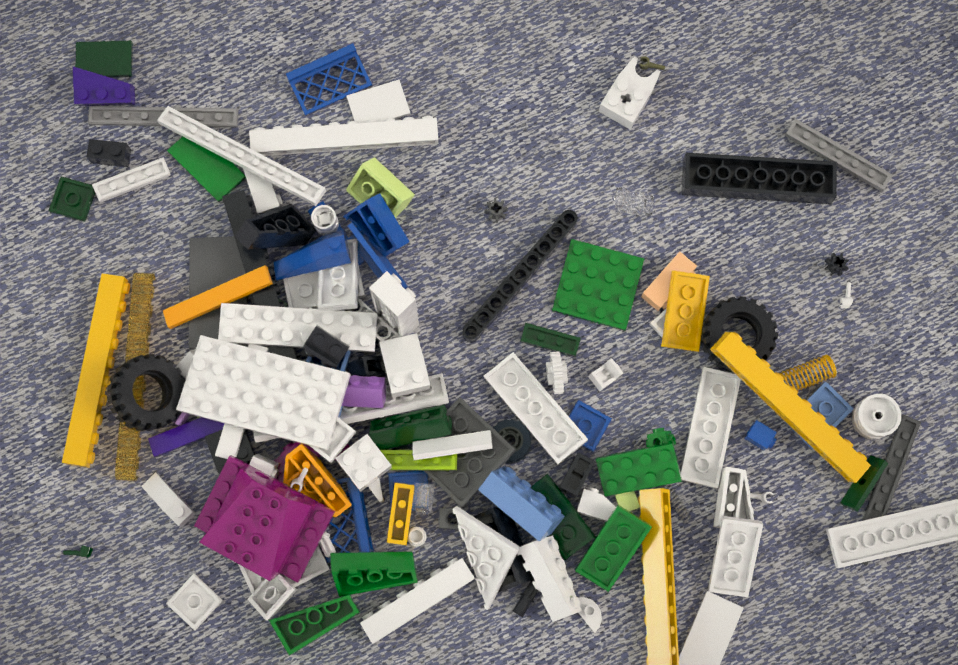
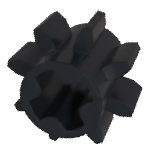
M832 253L831 259L827 258L825 260L828 263L825 270L829 269L831 272L830 276L837 273L840 277L843 274L842 271L849 269L846 266L849 259H845L843 253L837 256L835 253Z

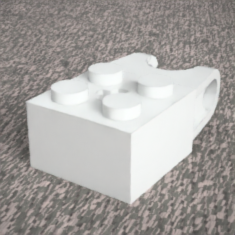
M634 57L618 75L599 108L600 113L630 130L647 104L661 72L657 69L648 77L639 76L635 70L638 62L637 57Z

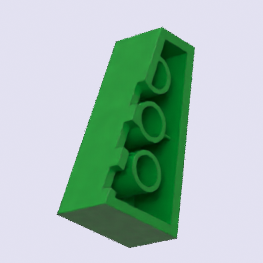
M413 552L330 553L331 572L339 597L418 583Z
M347 595L269 621L290 656L361 612L352 596Z

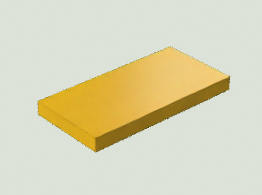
M672 271L661 347L699 352L710 276Z

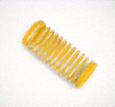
M825 354L817 359H813V361L810 360L805 364L802 363L797 367L794 366L789 370L786 369V371H782L779 374L789 386L788 376L792 387L795 388L791 379L792 375L797 385L796 390L799 391V389H806L807 386H814L815 383L818 384L823 382V380L826 381L836 377L837 371L832 358ZM826 360L830 364L833 374L829 370ZM818 363L820 364V366H821L822 369H823V372H824V375H825V379H824L823 376H822V373H821V371H820V369H819ZM814 364H815V366L817 367V369H818V371H819V373H820L821 380L819 379V377H818V375H817V372H816V370H815ZM823 365L827 368L826 370H828L827 374L829 375V377L826 375ZM810 366L812 367V369H813L814 372H815V375H816V378H817V382H816L815 379H814V376H813V374H812V372H811ZM807 369L809 370V372H810V374H811V376H812L813 383L811 382V380H810V378H809V375H808V373H807ZM803 370H804L805 374L807 375V378H808V381H809V385H808V383L806 382V379H805V377H804V375H803ZM799 372L801 373V375H802V377H803V379H804L805 386L803 385V383H802V381H801V378H800V376H799ZM795 373L800 381L801 388L795 378Z

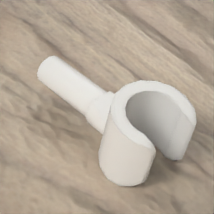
M850 282L846 285L845 297L840 298V303H842L840 305L841 309L850 308L853 303L850 294Z
M304 468L300 476L292 481L291 489L294 484H298L300 486L298 492L302 490L303 479L308 472L307 468Z
M764 492L762 494L750 493V498L770 504L773 502L767 501L766 495L774 494L772 492Z

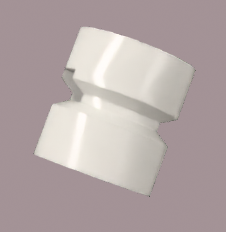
M320 205L313 210L311 220L319 234L325 235L337 231L339 221L335 211L330 206Z

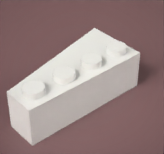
M550 536L541 541L536 540L521 546L517 555H522L525 560L523 566L526 572L530 570L534 578L532 583L535 589L542 593L541 600L554 622L582 610L580 608V601L573 589V582L567 574L566 564L559 553L558 543L553 536Z

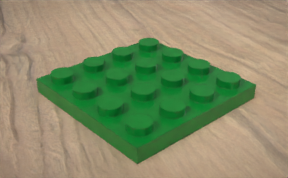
M571 239L552 311L626 331L645 258Z

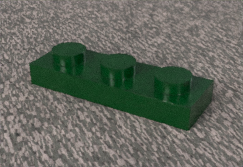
M525 322L520 342L576 357L581 338Z

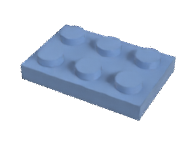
M826 381L807 399L812 405L811 408L826 418L825 422L829 426L836 427L854 409ZM796 433L813 450V448L798 433Z

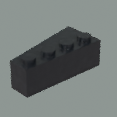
M291 203L246 219L235 236L248 250L304 246L317 230Z

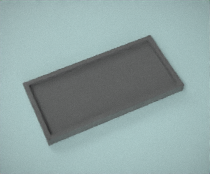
M234 236L190 238L189 299L246 274ZM248 295L229 304L248 305ZM221 307L189 321L190 350L196 349L200 335L218 339ZM237 344L248 347V344Z

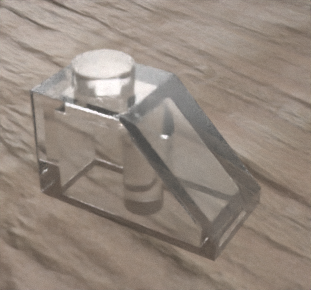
M415 482L412 509L416 510L417 514L427 515L428 511L432 512L435 485Z

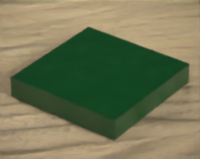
M61 176L48 211L85 222L95 196V190L91 184Z

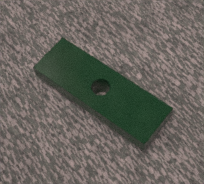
M870 455L867 462L871 466L857 483H852L840 504L858 512L888 465L885 460Z

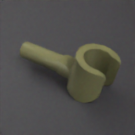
M646 56L640 58L641 61L647 62L645 65L639 64L643 70L648 68L665 69L663 65L650 62Z

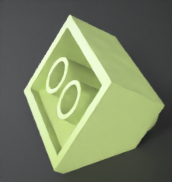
M375 157L362 163L346 189L360 204L380 193L395 218L408 206L415 195Z

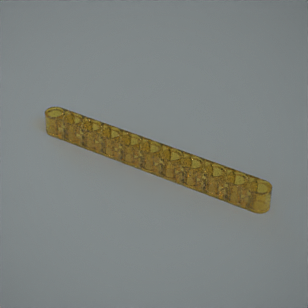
M154 273L133 274L125 362L134 357L149 354L150 343H148V336L151 334L150 317H152L153 311L151 301L154 298L155 289L153 287ZM140 375L134 381L132 392L136 403L144 409L145 399H143V392L146 391L145 375ZM119 422L115 479L137 481L136 471L139 469L140 459L138 457V450L141 448L140 431H137L135 428L130 429L126 427V422Z

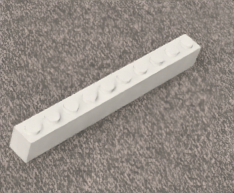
M424 116L422 119L406 117L398 121L390 118L385 119L384 122H377V120H367L366 123L350 121L347 124L332 122L325 126L311 124L310 127H303L302 125H293L291 128L275 126L273 129L266 130L265 128L258 127L249 131L250 149L263 156L438 144L437 118L432 116Z

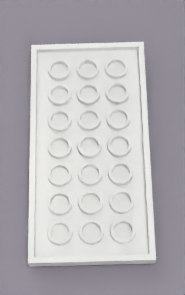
M200 335L176 410L328 450L351 374Z

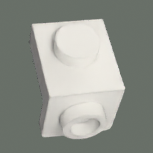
M611 358L588 377L597 389L601 391L617 380L623 372L619 365Z

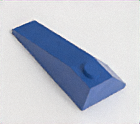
M341 230L325 234L275 261L276 280L351 263L346 231Z

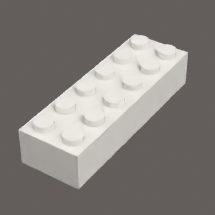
M386 271L369 287L375 311L401 337L407 336L419 326L416 295L409 288L404 289L400 284L401 280L394 273L390 275Z

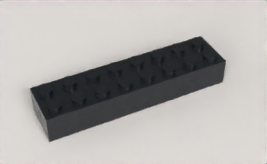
M686 152L682 166V195L832 204L837 198V162Z

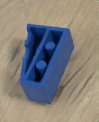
M380 193L367 199L343 216L346 220H350L357 226L358 231L363 232L369 238L368 241L385 257L410 242Z

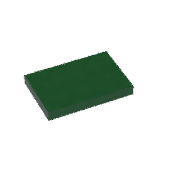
M131 40L76 42L75 67L110 78L132 77L133 42Z

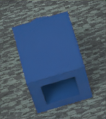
M756 420L751 425L744 439L764 451L773 447L777 440L774 438L777 432Z

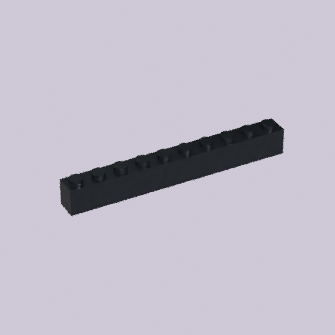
M242 190L222 196L245 273L265 265L268 267L272 280V277H275L272 265L268 266L267 259H270L267 248L248 250L235 236L246 219L256 216V213H252L250 206H253L250 195L246 196L245 191ZM273 283L252 293L255 305L285 307L284 302H279L277 296L281 294L278 283ZM268 346L270 353L302 361L300 355L296 356L294 349L297 348Z

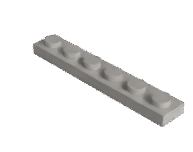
M796 118L785 134L789 139L825 160L837 162V167L881 192L884 191L893 176L891 173Z

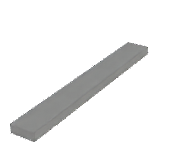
M89 106L88 124L162 126L157 120L167 107ZM171 107L208 127L238 128L239 110L236 108Z

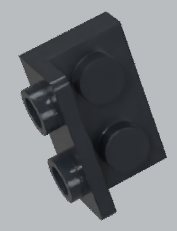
M316 325L303 345L304 352L312 358L316 356L322 360L321 363L324 366L335 369L350 347L318 325Z

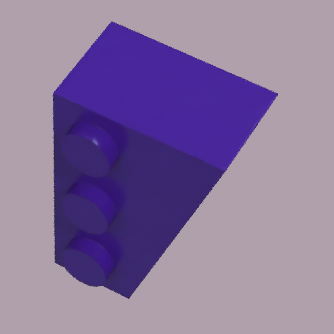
M73 67L75 105H135V86Z

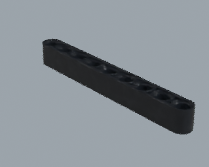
M565 210L464 325L462 335L465 341L473 343L481 337L571 233L578 219L575 211ZM564 218H572L573 223H565ZM558 231L561 233L562 236L559 238L553 237L552 232ZM541 245H547L549 247V250L543 252L540 250L539 247ZM529 259H535L537 261V264L531 266L528 264L527 261ZM517 273H523L525 275V278L523 280H518L515 277V275ZM511 287L513 292L506 294L503 292V288ZM498 301L501 303V306L493 308L491 302ZM486 315L489 320L482 323L478 320V317ZM473 329L476 331V335L469 337L466 335V331Z

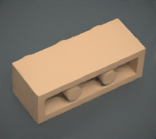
M679 252L643 292L641 297L657 311L661 308L665 310L667 308L672 271L696 274L694 270L697 265Z

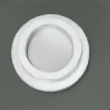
M413 527L408 531L407 540L412 546L419 547L425 543L427 535L424 529Z

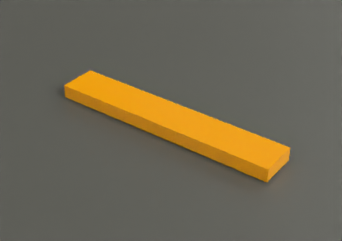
M265 265L163 310L167 327L172 329L220 308L221 303L229 304L272 285L268 267Z

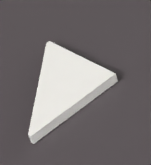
M456 506L453 508V513L456 515L459 532L467 548L466 553L470 565L473 567L476 575L475 580L479 592L482 593L485 602L484 607L488 610L520 547Z

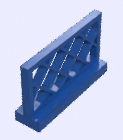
M353 43L286 73L287 80L305 116L346 98L347 95L357 93L372 86ZM356 59L358 64L356 70L345 67L348 60ZM338 67L342 69L339 78L329 75L331 68ZM344 70L354 73L351 82L341 79ZM315 75L325 76L322 86L312 82ZM356 75L363 76L367 82L361 86L353 84ZM327 78L337 81L335 90L324 87ZM300 82L307 83L306 92L298 91L295 84ZM340 82L350 85L348 92L343 94L337 91ZM311 85L321 88L318 98L308 95ZM323 90L333 93L331 100L325 101L320 99ZM306 97L316 100L315 106L309 110L304 105Z
M350 223L348 227L353 235L348 239H357L359 254L378 279L386 271L390 275L394 273L401 280L400 284L404 289L408 288V285L389 260L368 241L369 238L363 232H359L355 225Z
M349 477L337 480L339 484L347 483L348 485L346 496H350L349 501L352 504V510L348 516L343 512L341 513L346 518L341 527L332 522L334 519L332 517L329 525L331 524L338 531L333 539L330 538L332 544L342 549L340 553H344V551L351 553L346 548L352 540L358 543L359 552L356 553L374 552L363 491L360 492ZM349 520L355 524V530L352 535L343 530ZM341 532L349 537L344 547L335 541ZM325 556L326 562H331V558Z

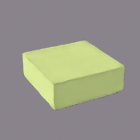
M635 491L615 495L617 504L628 511L640 508Z

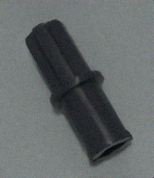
M534 579L530 581L524 593L520 594L521 598L512 610L522 618L531 602L534 603L533 599L538 592L532 583Z

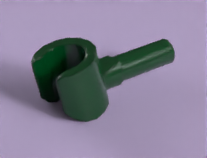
M82 545L80 551L64 550L63 554L89 558L93 548Z

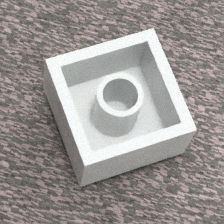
M368 434L335 458L360 492L392 468L389 461Z

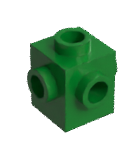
M664 428L653 429V433L647 434V447L670 442L676 445L674 434L671 431H664Z

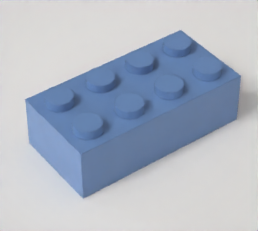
M504 466L492 471L478 490L538 541L551 535L565 517L561 514V510L557 506L549 504L543 494L530 488L531 485L527 481L518 478L513 469Z

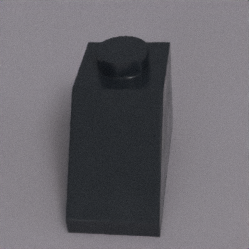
M364 356L348 363L351 376H387L382 356Z

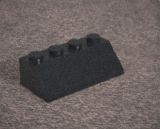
M499 507L491 508L473 516L519 547L523 546L515 521ZM516 555L498 593L534 579L530 570L526 572L523 566L525 560L522 555Z

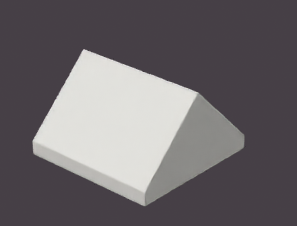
M279 574L271 581L265 579L251 594L248 601L265 620L269 621L298 589Z

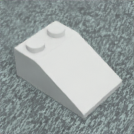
M417 333L379 342L392 398L430 390V381Z

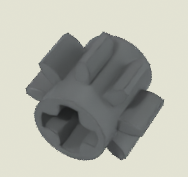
M494 198V202H487L489 209H485L484 214H489V221L495 219L496 223H498L500 218H506L503 212H507L508 208L503 207V200L499 202ZM495 207H497V209L499 210L498 213H495Z

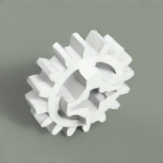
M550 352V362H546L548 385H552L554 394H562L564 392V384L568 383L567 365L565 361H561L560 352Z

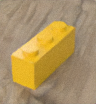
M394 483L387 543L407 545L414 484Z

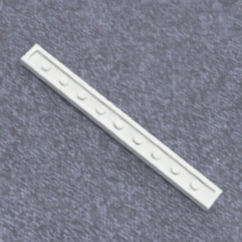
M167 106L157 120L160 125L314 206L318 204L326 192L325 187Z

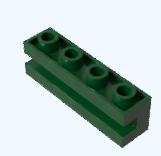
M439 405L373 420L370 423L369 436L379 450L408 445L415 441L451 435L452 420L450 416H446L447 409L445 405Z

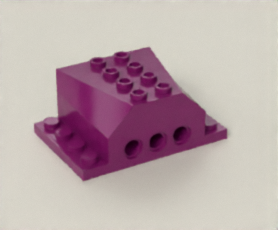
M230 455L194 526L206 532L199 543L259 576L271 581L281 573L298 583L335 511Z

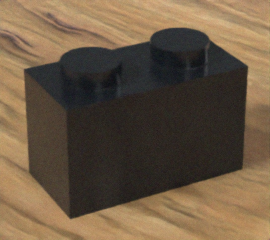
M89 139L86 157L91 164L129 167L131 148L124 142Z

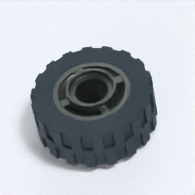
M505 419L502 422H498L496 426H493L505 440L509 437L515 439V443L512 446L516 451L505 463L513 464L525 459L531 448V436L527 427L520 421H515V419Z

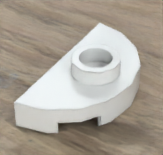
M580 597L578 599L582 611L578 613L595 633L602 621L601 610L593 600Z

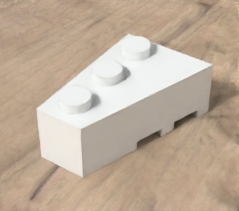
M731 467L722 468L713 527L720 528L722 516L754 520L746 470Z

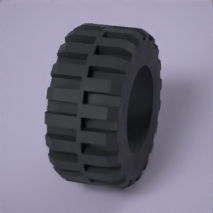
M740 296L738 299L735 297L728 298L727 301L723 300L718 303L705 318L701 335V343H704L703 350L704 353L708 352L710 355L708 359L711 362L714 360L718 363L716 366L720 369L725 367L727 368L726 371L733 372L710 349L721 338L722 327L729 319L739 318L745 320L753 327L756 334V342L752 348L756 351L755 355L760 359L767 360L775 349V340L778 339V332H775L777 328L776 321L772 322V313H767L764 310L766 308L765 305H757V300L751 298L748 301L743 296Z
M154 354L134 357L124 362L115 370L116 373L110 377L112 383L107 386V392H110L107 400L108 403L112 402L113 407L110 410L113 414H118L116 419L120 423L126 422V427L130 429L135 428L137 431H151L167 426V424L174 422L177 416L181 415L182 412L177 411L176 408L186 379L185 377L181 378L180 373L182 371L179 367H173L174 362L171 360L165 361V357L161 355L155 357ZM140 375L151 376L161 387L162 401L156 410L147 411L141 408L133 397V384Z

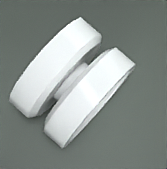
M874 394L855 405L851 421L859 435L867 439L876 440L892 434L898 428L901 422V411L893 398L885 394Z

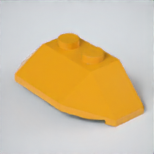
M301 443L286 455L284 484L291 486L292 481L300 476L304 468H307L308 472L303 479V487L300 491L302 494L334 510L333 517L339 516L352 505L337 480L306 446ZM294 484L292 488L298 491L300 486Z

